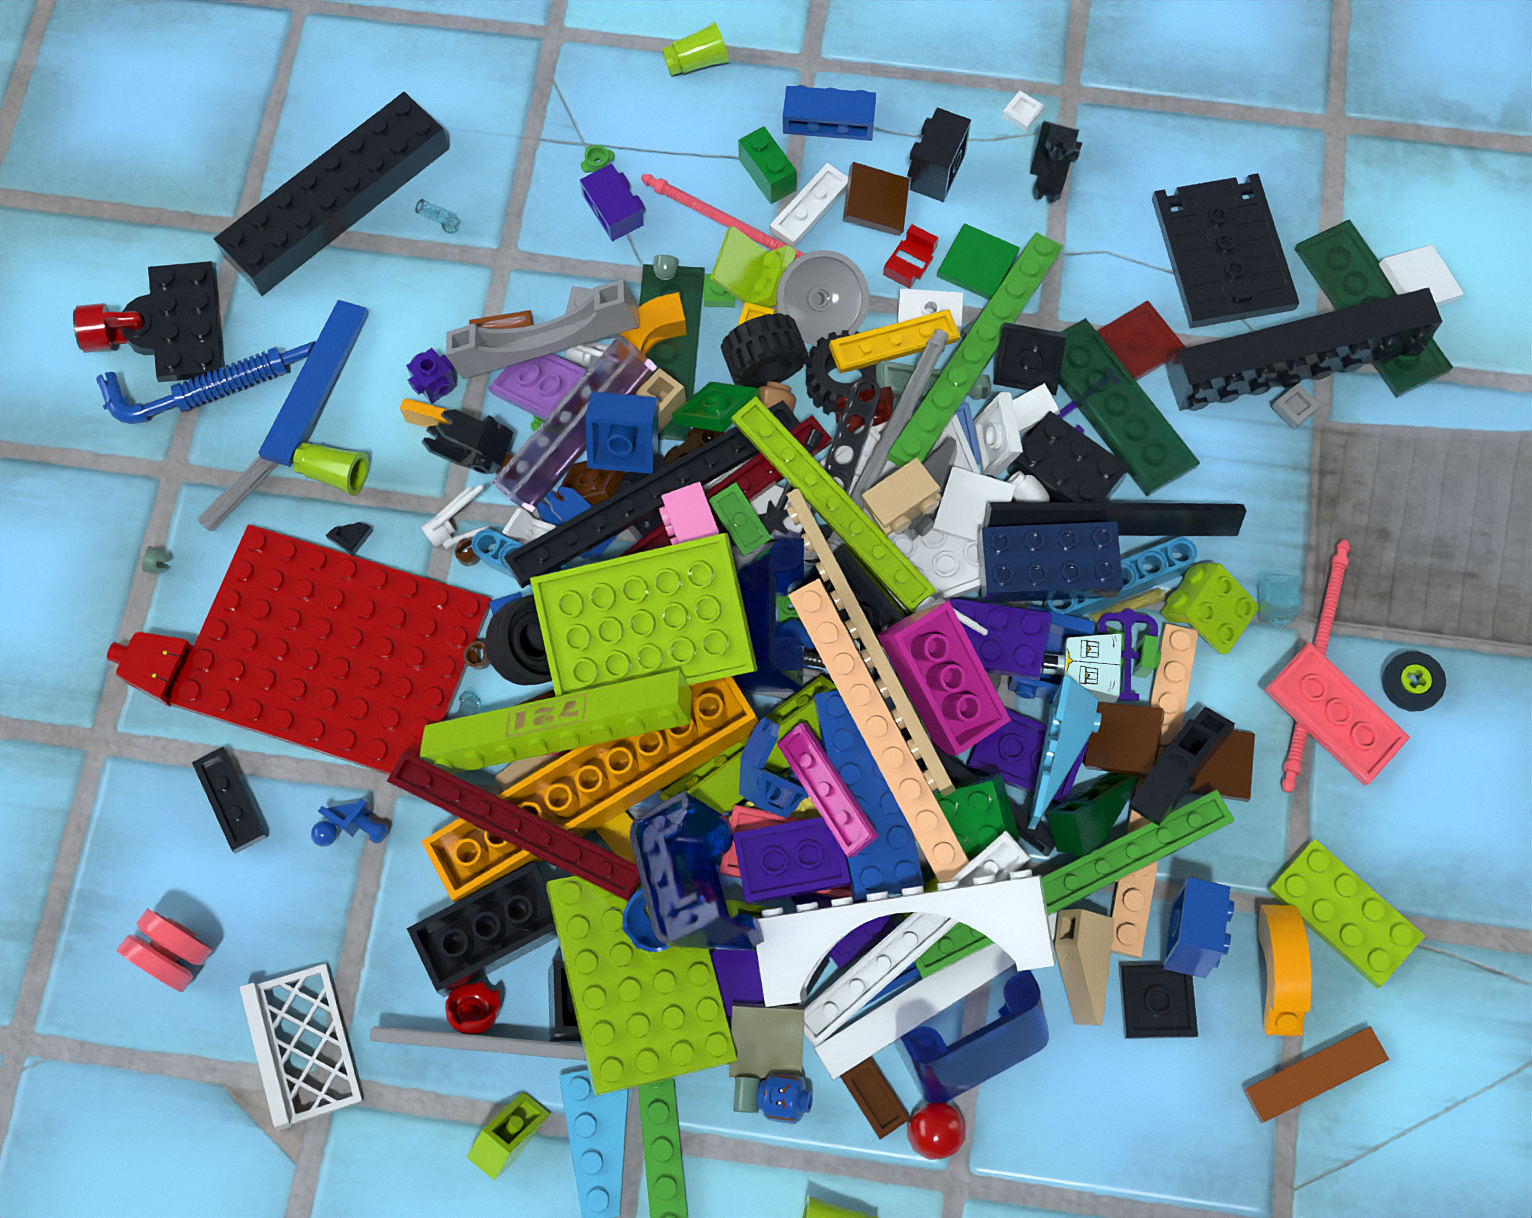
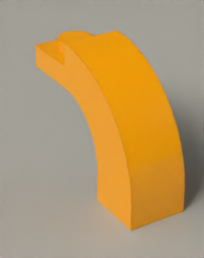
M679 292L657 297L641 305L638 308L639 327L618 334L615 347V356L619 358V362L616 363L619 378L626 377L629 393H637L647 382L643 364L648 351L662 340L687 335Z
M1261 905L1257 937L1262 945L1267 967V996L1263 1029L1266 1035L1302 1036L1305 1012L1310 1013L1311 962L1304 922L1297 906Z

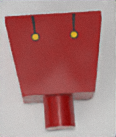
M136 632L133 634L128 646L113 642L107 651V660L119 664L116 669V675L126 684L165 706L171 707L169 700L193 646L182 638Z

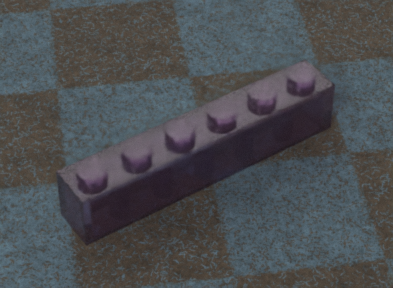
M619 334L495 477L492 483L510 501L531 514L536 508V504L545 498L544 495L551 491L587 449L585 415L591 392L634 395L657 366L625 337Z

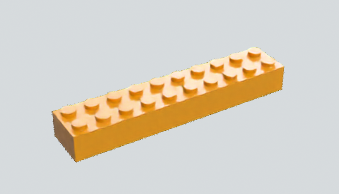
M732 676L689 685L692 691L690 724L575 748L497 796L579 837H583L752 734L759 721ZM461 819L455 820L421 841L451 900L455 903L533 862L538 864L543 861Z

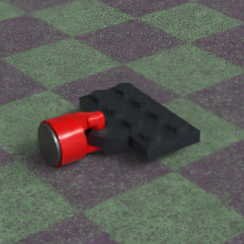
M212 261L148 267L150 294L135 298L126 305L122 312H109L106 303L77 305L76 309L73 310L74 333L80 350L84 353L111 351L114 348V344L128 343L136 353L154 355L158 383L189 380L190 378L195 379L196 376L201 378V374L207 376V372L211 371L213 374L214 369L219 371V368L222 367Z

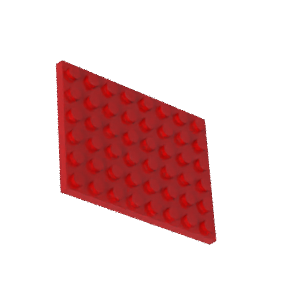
M248 524L169 703L177 708L390 775L403 751L418 758L420 757L425 725L447 720L468 667L463 658L464 650L470 643L478 641L491 608L489 602L492 600L486 596Z

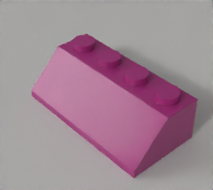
M949 600L910 615L877 635L935 746L945 754L958 756L1011 721Z

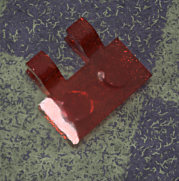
M891 386L881 388L882 396L872 424L873 427L888 422L892 415L894 395ZM875 389L861 391L858 398L862 402H869L875 397L876 391ZM840 397L836 400L837 409L845 408L848 397ZM843 411L836 414V423H840ZM852 415L847 421V424H849L847 429L851 433H855L858 428L860 429L865 425L863 417Z

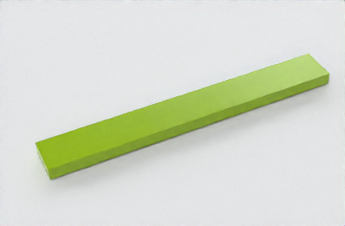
M756 396L731 417V421L794 489L799 488L805 501L910 614L925 599L936 592V589Z

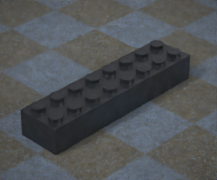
M404 91L213 239L223 257L263 296L447 152L449 145L444 129Z
M1428 287L1177 350L1168 379L1179 411L1186 409L1197 411L1207 407L1210 403L1218 401L1229 403L1245 394L1261 395L1273 387L1282 385L1283 388H1289L1299 384L1301 380L1309 378L1320 380L1330 376L1333 372L1341 370L1352 372L1365 364L1373 362L1377 365L1387 363L1396 356L1405 354L1407 357L1418 355L1425 350L1443 321Z

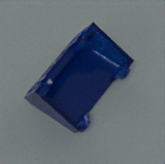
M785 538L778 540L743 564L737 575L758 670L736 675L740 687L750 692H799L803 689L802 646L793 638L775 637L776 596H787L788 588L796 580L804 581V538Z
M686 791L641 814L634 820L630 828V841L654 935L660 942L672 947L735 951L751 949L764 942L760 925L749 914H740L733 918L729 916L714 860L725 855L732 847L734 839L729 818Z
M1030 969L1023 970L1006 982L1003 988L1005 1003L997 1011L999 1019L949 1046H946L937 1030L926 1026L915 1028L899 1037L895 1047L925 1101L928 1103H946L1038 1053L1047 1045L1049 1029L1041 991Z

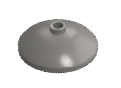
M829 250L812 251L796 258L783 272L776 292L778 313L787 314L794 318L803 342L817 346V341L821 337L827 340L828 334L836 332V335H842V330H849V335H853L862 325L868 311L869 290L867 282L859 267L843 254ZM816 293H819L822 297L819 305L813 302V296Z

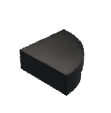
M355 522V524L334 527L325 536L329 541L354 556L371 535L373 529L367 524Z

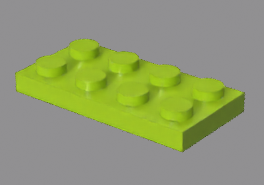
M1316 839L1307 845L1267 890L1283 905L1297 906L1304 924L1377 989L1382 987L1425 937L1422 932Z

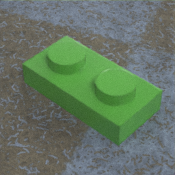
M736 482L707 500L742 557L772 539Z

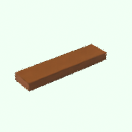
M1370 1026L1243 1089L1260 1123H1264L1390 1059Z

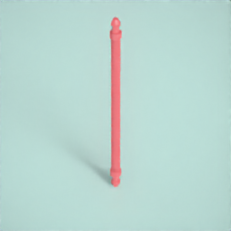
M643 174L641 176L644 185L653 187L654 192L666 195L726 227L734 226L750 239L766 246L770 250L787 245L758 229L756 230V228L749 224L746 225L745 222L743 223L739 219L721 210L719 211V209L712 205L709 206L708 203L706 204L702 200L696 199V197L679 190L675 186L669 185L668 181L662 178L656 179L651 174ZM798 250L794 260L804 253Z
M1342 540L1337 545V555L1332 557L1331 576L1321 612L1316 641L1314 642V646L1324 656L1326 655L1345 569L1348 568L1349 564L1347 553L1350 551V545L1347 540ZM1297 721L1288 760L1284 763L1283 772L1286 775L1285 779L1282 780V787L1286 793H1291L1296 787L1295 779L1301 773L1302 766L1300 762L1302 761L1301 758L1308 733Z

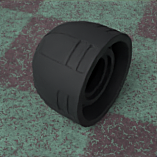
M534 594L502 606L491 618L486 631L484 647L487 659L501 677L511 683L526 686L552 681Z

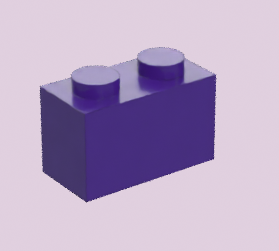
M612 163L580 179L582 195L612 242L644 226L642 213L645 212V208L638 195L633 196L629 191L630 184L623 172L618 173Z

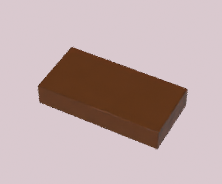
M871 1057L840 1076V1079L879 1140L910 1120Z

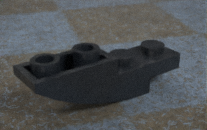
M1205 706L1194 720L1189 719L1163 752L1135 794L1129 808L1160 826L1194 785L1201 769L1233 732L1235 723Z

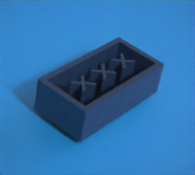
M1117 521L981 528L977 540L982 603L1117 597L1123 588Z

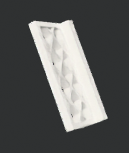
M326 964L260 984L250 983L240 987L273 1125L277 1131L362 1102ZM321 975L324 988L317 1000L299 991L306 979ZM298 982L295 988H292L288 985L291 983ZM281 987L291 992V995L280 1011L268 1004L265 991ZM325 995H327L329 1006L321 1003ZM296 996L313 1004L304 1022L286 1014ZM318 1007L332 1014L333 1022L326 1034L308 1025ZM270 1011L278 1015L274 1023L272 1022ZM283 1018L300 1027L290 1045L276 1038L275 1031ZM334 1029L336 1030L338 1041L330 1037ZM305 1030L322 1038L312 1057L295 1048ZM327 1041L341 1049L342 1056L335 1068L317 1060ZM279 1046L286 1049L283 1057H281ZM291 1053L309 1061L299 1080L285 1073L284 1065ZM343 1063L345 1064L347 1075L339 1072ZM314 1064L331 1073L321 1092L303 1083ZM338 1076L350 1083L353 1096L337 1101L327 1096L326 1093L335 1077ZM288 1081L296 1084L291 1093ZM300 1087L318 1096L311 1110L299 1114L295 1113L293 1099ZM323 1099L330 1102V1104L319 1107Z

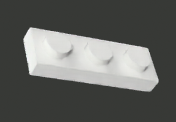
M826 163L770 224V232L795 248L845 193L848 177Z

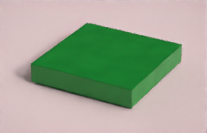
M964 223L938 269L937 277L991 300L1006 278L1019 253L1020 247Z
M709 382L673 412L671 416L675 425L723 432L733 424L731 417L755 396L760 400L761 395L758 388Z

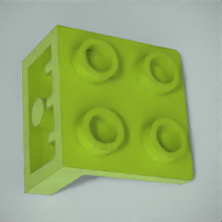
M732 226L726 231L710 279L742 303L747 302L769 308L777 305L776 292L779 280L785 269L794 261L797 251L786 245L768 252Z

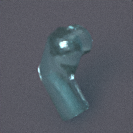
M420 199L416 205L415 212L441 224L444 232L453 234L458 231V225L461 221L457 213L424 199Z
M474 691L463 692L459 697L461 703L457 715L444 721L479 714L481 709L480 698L477 697Z

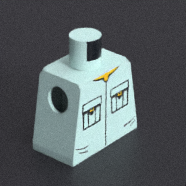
M1122 634L1067 638L1063 645L1062 655L1045 654L1042 674L1061 675V682L1064 676L1071 677L1095 696L1098 702L1116 703L1120 690Z

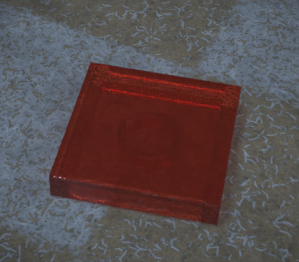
M1149 301L1144 302L1099 329L1096 333V337L1132 383L1175 358L1177 350L1186 348Z

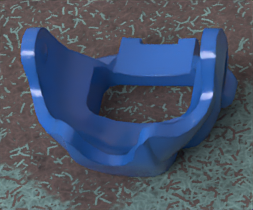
M644 886L633 894L623 913L622 930L632 940L637 949L648 952L663 951L682 941L688 934L689 922L686 915L691 910L688 906L685 907L678 898L679 894L676 890L668 893L661 888ZM655 899H660L678 922V926L667 935H662L644 912V908Z

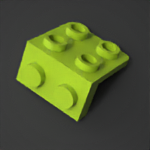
M1221 563L1194 564V566L1187 570L1185 579L1178 589L1169 596L1167 605L1160 614L1168 622L1189 623L1218 654L1226 655L1231 651L1257 613L1259 606Z

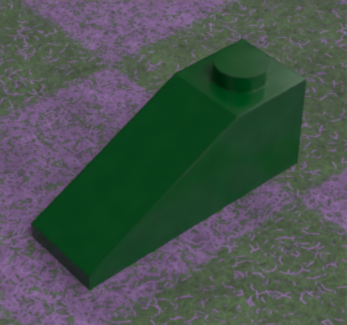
M1109 773L1049 811L1048 817L1057 852L1072 853L1076 857L1086 856L1093 852V848L1104 842L1139 782L1138 775Z

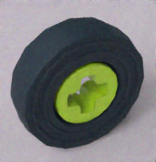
M1407 651L1395 656L1385 667L1382 684L1386 696L1394 705L1403 710L1415 712L1433 707L1442 698L1446 688V677L1440 663L1433 657L1419 651ZM1418 675V682L1421 685L1413 688L1410 686L1411 680L1408 677Z

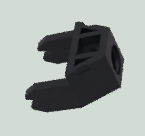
M1043 121L1030 174L1038 176L1033 191L1037 199L1041 200L1044 195H1048L1049 202L1052 203L1060 199L1071 160H1078L1083 143L1077 141L1080 129Z
M456 409L446 410L441 413V417L449 421L450 425L439 422L437 425L427 427L426 431L435 437V440L426 437L422 439V444L428 452L459 466L473 469L481 474H493L502 466L514 434L513 431L498 423L490 415L483 421H480Z

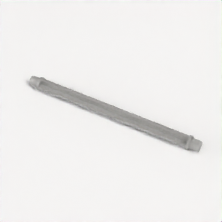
M936 329L932 338L928 339L927 346L917 367L909 379L850 497L862 510L864 504L861 495L876 485L888 461L889 451L901 435L941 353L945 350L944 345L949 335L943 330ZM834 531L830 538L827 539L832 553H835L842 545L845 546V543Z

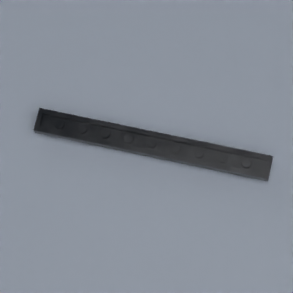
M783 400L768 408L788 431H791L800 424ZM736 426L503 557L504 563L522 589L531 584L530 578L549 574L658 512L659 508L665 506L661 495L700 482L701 486L761 452Z

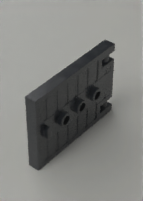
M1258 173L1248 175L1245 183L1238 184L1237 178L1233 177L1177 187L1174 195L1170 196L1166 195L1165 189L1154 191L1152 197L1153 206L1190 329L1296 310L1300 302ZM1248 195L1249 198L1243 199L1242 196ZM1177 207L1178 211H1171V208Z

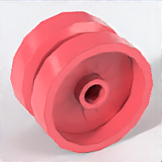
M147 908L137 921V926L139 930L152 938L150 943L139 936L127 935L118 947L117 952L156 979L183 993L193 979V975L190 969L178 961L180 957L194 965H203L213 949L197 939L194 932L170 917L165 918L152 909Z

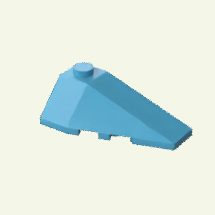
M1063 677L1051 704L1028 828L1030 829L1036 828L1087 743L1091 733H1097L1100 726L1102 714L1096 712L1098 699L1071 677Z

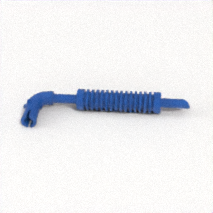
M316 341L283 353L279 352L277 346L267 350L268 353L262 351L261 356L259 353L255 354L256 358L252 355L249 356L250 360L247 358L243 359L244 362L238 360L237 365L235 362L231 363L232 367L225 365L226 369L220 367L219 371L214 369L213 374L209 371L207 376L201 374V378L199 376H196L195 380L190 378L189 383L185 380L183 385L181 383L171 386V395L144 405L141 402L130 405L128 398L123 396L115 372H106L107 380H104L103 375L100 374L96 377V381L105 401L103 408L105 410L108 409L110 414L122 423L137 424L148 421L149 416L178 406L183 413L191 410V406L194 408L198 407L197 403L201 406L204 405L203 401L205 403H209V399L215 401L216 396L218 399L222 398L221 394L225 397L228 396L227 392L233 394V390L236 392L240 391V387L244 390L246 389L245 385L252 387L251 383L257 385V381L262 383L264 378L268 381L270 380L269 376L276 378L275 374L278 376L288 373L285 365L308 357Z

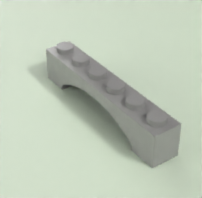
M624 279L593 287V295L586 302L567 314L547 322L510 329L480 328L474 323L448 331L446 333V356L462 379H466L638 328V304Z

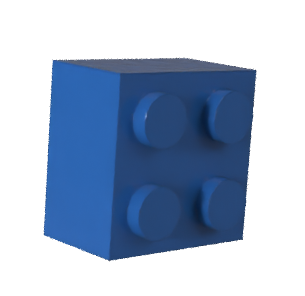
M591 392L585 415L587 468L652 474L658 452V397Z
M1187 877L1171 904L1163 969L1206 979L1213 968H1218L1221 956L1227 955L1231 941V935L1226 933V924L1231 921L1234 912V901L1229 900L1230 886Z

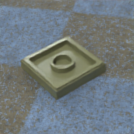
M733 1003L731 1038L737 1061L734 1064H730L729 1077L767 1079L769 1075L776 1072L801 1076L805 1007L784 1005L766 1007L765 1004Z

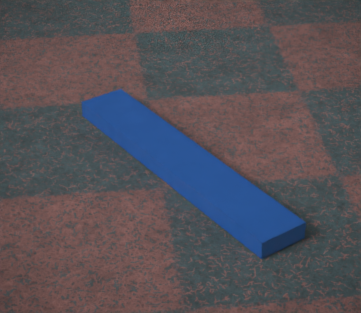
M337 300L258 452L260 458L291 467L296 449L304 442L368 316L367 308Z

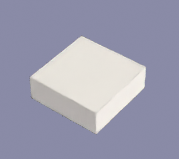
M1019 90L1003 110L1002 118L1027 132L1042 114L1045 105Z

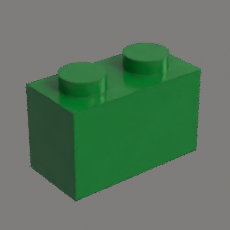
M765 126L738 140L739 161L770 204L797 191V170Z

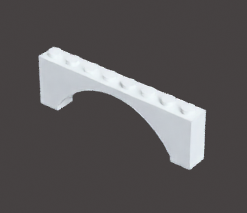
M1031 869L1009 872L1010 879L996 881L995 875L973 878L974 885L960 887L959 880L938 883V890L924 892L923 886L902 889L903 896L889 898L888 891L866 894L867 901L853 903L852 897H844L831 900L832 906L818 908L817 902L796 905L797 912L784 914L783 907L762 910V917L752 920L765 1006L798 1003L807 999L806 988L814 972L828 952L843 937L865 922L894 913H932L969 925L999 945L1016 962L1017 971L1055 966L1056 958L1041 875L1032 876Z

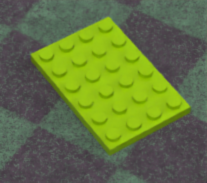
M728 533L530 578L556 697L676 670L681 671L688 685L758 670Z
M684 854L636 863V865L645 868L647 871L637 891L644 886L661 888L668 893L676 890L680 901L691 910L686 915L689 922L686 937L672 947L659 952L637 949L632 940L622 930L623 913L628 902L576 876L551 880L546 884L594 1097L734 1064L737 1061L689 872H684ZM655 899L644 908L645 914L662 935H667L678 926L677 920L660 899Z

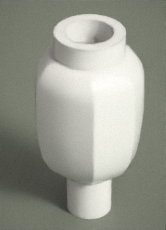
M1018 471L1007 480V483L1016 485L1012 497L1014 502L1050 501L1049 494L1043 485L1032 475H1024L1021 471Z

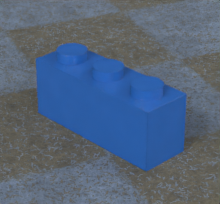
M804 85L786 86L783 109V134L872 141L876 93L865 90H838L831 87L824 89Z

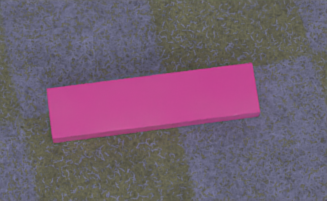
M800 723L777 743L847 857H855L879 837L807 723Z

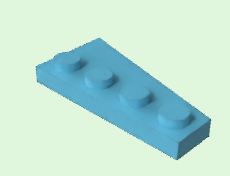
M588 1069L559 1075L582 1218L620 1217L628 1089L594 1097Z

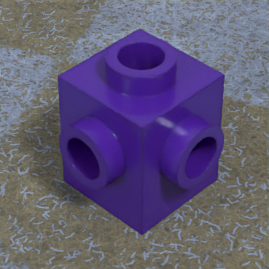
M433 348L417 354L406 365L411 376L407 379L408 383L417 395L422 393L431 405L457 387L452 375V371L455 370L454 366L444 354L439 356Z

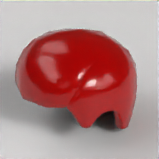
M482 981L474 984H465L453 989L445 1001V1013L448 1023L456 1031L467 1035H479L491 1029L499 1016L501 1007L499 991L497 989L494 991L490 990Z
M944 1102L929 1103L919 1107L913 1113L907 1123V1139L913 1150L925 1159H945L957 1153L966 1140V1124L960 1111L954 1106Z

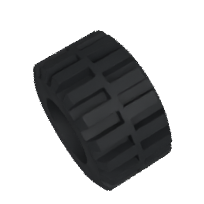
M782 313L762 315L738 325L724 337L720 347L733 383L739 386L754 388L766 386L768 381L781 383L789 379L803 368L808 357L807 349L794 318Z
M842 330V335H836V332L829 333L827 340L821 337L817 341V347L812 346L810 349L809 357L806 360L808 397L813 398V405L816 408L823 407L824 414L829 416L833 412L835 413V418L839 419L842 417L854 382L840 383L828 375L831 370L837 368L829 344L831 340L850 336L849 330ZM876 364L856 369L862 374L861 378L868 377L877 381ZM870 383L862 384L857 392L858 398L862 402L871 401L875 397V387ZM852 415L849 419L856 418V415Z

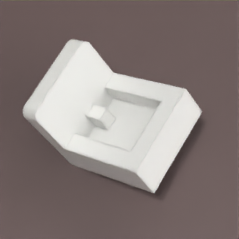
M519 507L504 528L503 535L525 545L557 526L534 519L525 509Z

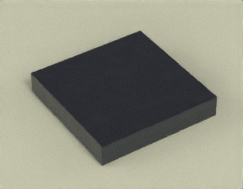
M1004 322L993 384L1031 391L1045 383L1050 394L1056 396L1068 333Z
M1164 965L1120 966L1119 979L1124 1039L1198 1037L1193 976L1163 969Z

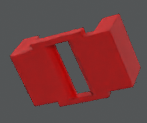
M911 224L907 230L905 241H900L885 264L883 275L911 289L916 279H921L934 257L932 255L938 246L939 237ZM901 250L926 264L923 268H920L897 256V254Z

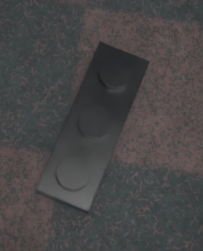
M221 747L192 762L231 851L236 854L267 838L228 751Z

